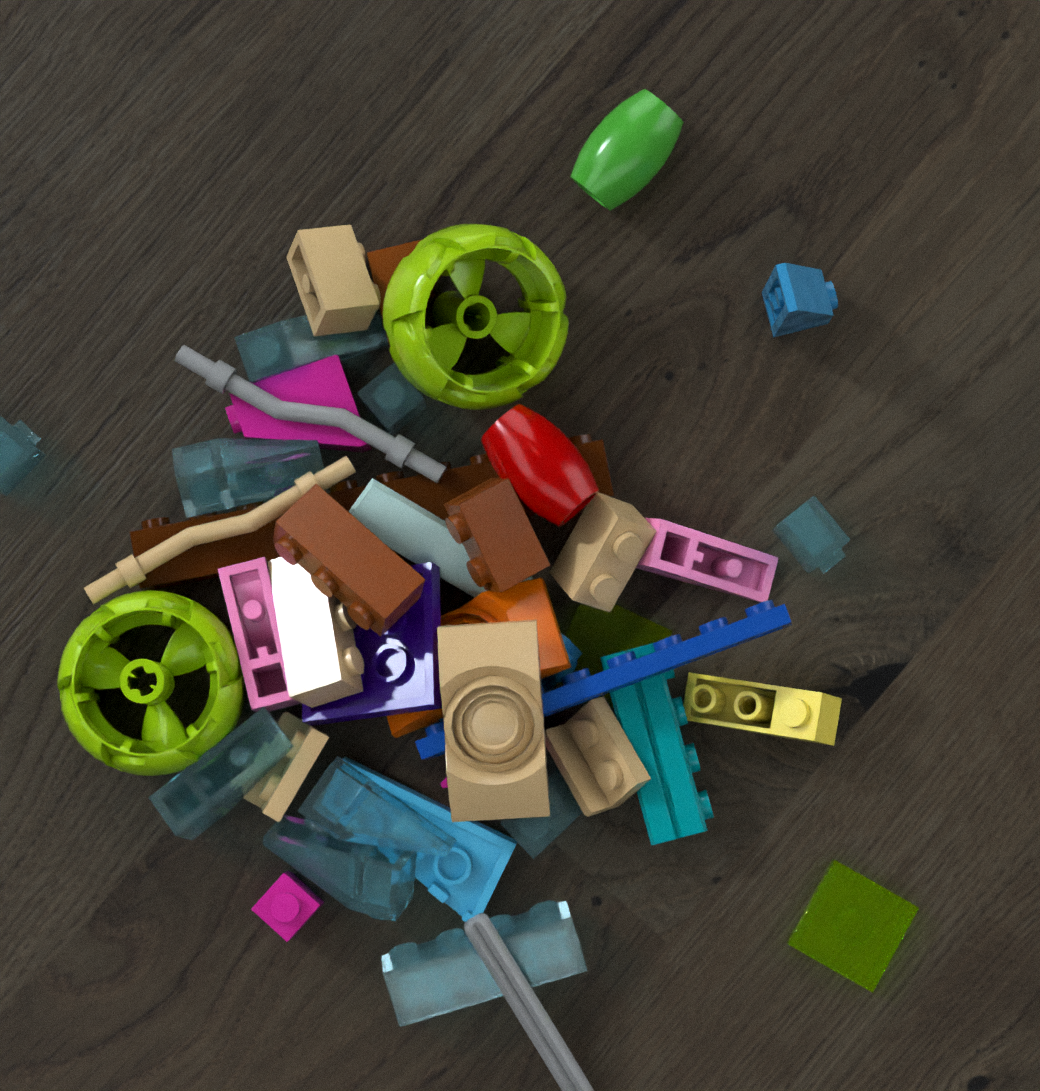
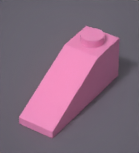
M645 518L656 530V533L636 568L760 603L768 601L778 557L663 519Z
M262 557L219 568L218 573L251 710L258 714H263L301 704V702L290 698L288 693L272 593L273 589L266 558Z

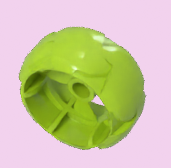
M459 224L438 230L421 240L412 253L400 261L389 280L385 292L382 315L383 326L391 346L389 352L393 361L407 381L417 390L442 403L469 410L494 409L513 403L524 397V392L545 380L557 364L564 349L569 322L567 316L563 313L567 296L561 277L546 254L536 244L507 228L483 224ZM485 260L498 263L515 277L522 296L517 299L518 307L524 308V311L497 314L494 304L488 298L479 295L485 269ZM440 275L449 276L458 291H446L436 298L432 307V318L437 327L431 329L430 326L425 325V313L430 293ZM490 333L499 345L511 353L509 357L501 356L496 361L497 368L485 373L463 374L451 370L463 351L467 337L479 339Z
M136 591L115 597L100 605V608L83 619L74 630L63 651L58 671L57 688L60 691L61 711L70 732L77 742L90 755L103 764L134 775L158 776L173 774L192 768L206 760L231 735L241 716L246 696V685L234 636L218 616L198 602L165 591ZM161 625L176 629L170 637L160 663L149 659H136L130 662L116 649L109 647L110 644L115 645L120 640V635L136 627ZM206 664L207 673H210L209 697L199 718L195 723H191L185 731L183 724L165 701L173 693L175 686L174 676L189 673ZM143 672L156 675L157 684L150 685L153 689L150 694H147L145 690L139 689V679H142L141 675ZM121 688L123 694L129 700L148 705L142 726V740L125 736L106 720L99 708L98 703L101 700L99 694L95 693V689Z

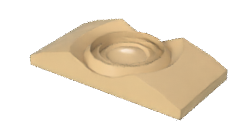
M537 620L438 626L439 680L445 733L446 775L452 822L550 816Z

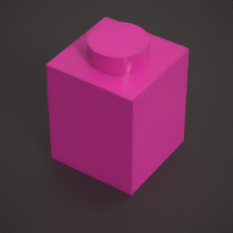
M288 870L278 878L251 910L288 942L324 904V901Z

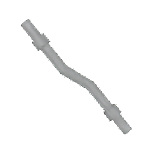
M186 345L180 348L175 357V362L205 378L207 386L221 394L227 391L277 420L339 427L385 453L387 461L401 469L406 465L436 483L440 481L446 471L447 466L415 449L416 443L400 434L394 437L344 408L282 401L236 375V368L222 360H218L215 363Z

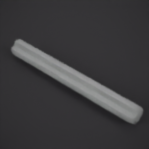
M479 913L468 919L464 923L465 934L562 1091H594L488 915Z

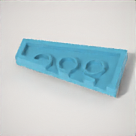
M346 756L342 759L322 801L323 804L366 840L375 843L391 857L390 860L406 872L407 870L428 888L427 891L440 902H445L461 915L464 922L484 912L518 842L478 821L452 822L450 807Z

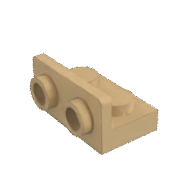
M604 696L590 700L565 724L549 728L545 731L546 747L583 814L587 817L619 807L651 780Z
M284 712L241 783L238 795L260 807L265 815L280 822L329 739L328 735L314 726L303 723L302 719L295 715Z

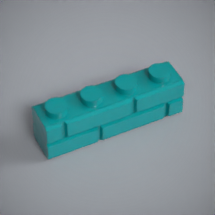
M653 643L600 657L603 670L609 669L607 660L634 651L636 658H640L655 652ZM674 669L610 693L616 718L651 778L637 791L651 846L708 831L705 820L714 818L707 790L697 792L692 773L701 771L694 743L684 745L679 726L688 724L681 696L671 698L667 684L668 679L675 678Z

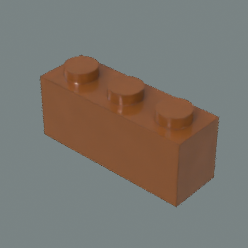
M315 484L275 522L273 542L278 554L289 564L296 565L298 563L311 575L312 583L322 594L327 597L334 595L347 607V612L351 619L365 630L371 628L381 637L420 599L425 578L319 485Z

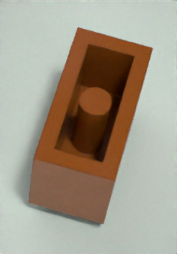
M492 477L443 504L449 515L445 519L448 531L458 544H463L470 558L466 563L467 569L473 581L479 587H484L487 591L502 593L550 566L509 478L500 479Z

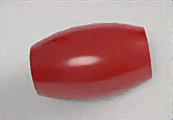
M522 404L514 406L502 415L481 438L492 467L500 479L509 478L519 501L535 514L559 527L577 515L599 492L589 465L577 447L547 418Z

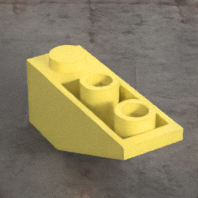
M689 672L683 706L687 720L691 722L834 746L842 698L822 692Z

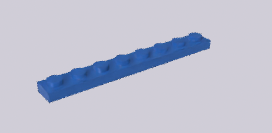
M773 600L764 601L745 609L747 615L745 619L731 624L728 623L726 617L710 621L699 626L701 633L699 636L686 641H682L680 634L667 637L652 644L655 652L640 658H636L634 651L607 660L608 670L594 675L590 674L588 668L573 672L561 678L562 687L546 693L543 685H541L544 717L792 626L786 606L782 604L775 607ZM444 721L425 728L427 737L415 741L421 760H431L445 754Z

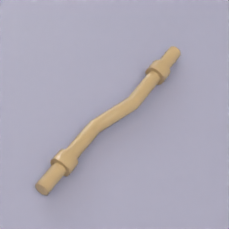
M347 456L314 475L309 471L294 480L295 486L246 514L188 527L134 558L133 554L115 563L117 569L84 587V590L92 603L95 604L126 585L131 589L147 579L145 574L193 546L254 532L282 516L315 484L325 491L356 473Z

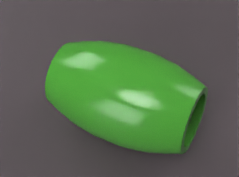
M643 89L614 108L590 134L578 155L570 178L596 202L611 211L634 197L664 166L675 147L684 122L663 101L648 90Z

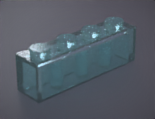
M567 900L558 903L556 901H544L532 906L528 912L512 917L503 914L489 918L531 988L588 971ZM455 928L444 931L435 940L418 945L413 942L403 943L392 948L388 954L381 955L383 976L399 1027L503 996L465 934V931Z

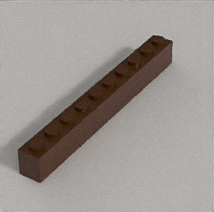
M591 434L569 437L568 439L577 447L589 465L599 488V493L614 498L603 439L592 441ZM487 454L470 457V465L453 469L451 462H440L447 466L438 483L423 475L405 478L404 471L380 474L376 476V480L445 521L449 515L443 504L492 477H500L492 467ZM357 480L338 482L329 488L330 493L328 494L349 511L366 486L358 487ZM251 499L235 503L236 511L218 515L216 508L191 511L188 513L189 520L170 524L169 517L142 521L141 530L130 532L134 558L188 527L246 514L264 504L263 499ZM520 502L527 517L537 515ZM280 517L254 532L193 546L145 574L147 579L139 583L140 589L144 591L158 590L220 578L219 568L265 557L267 561L281 557L276 551L275 543L273 542L275 522Z

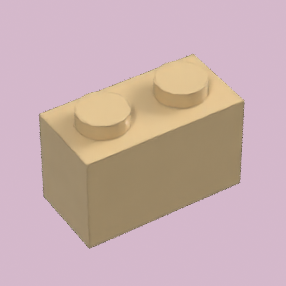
M341 225L298 230L286 258L314 337L367 330L376 311L380 308L381 296L378 285L371 281L366 267L365 249L360 242L357 243L352 226Z
M598 492L584 509L549 573L573 601L611 612L654 537L656 530L632 504Z

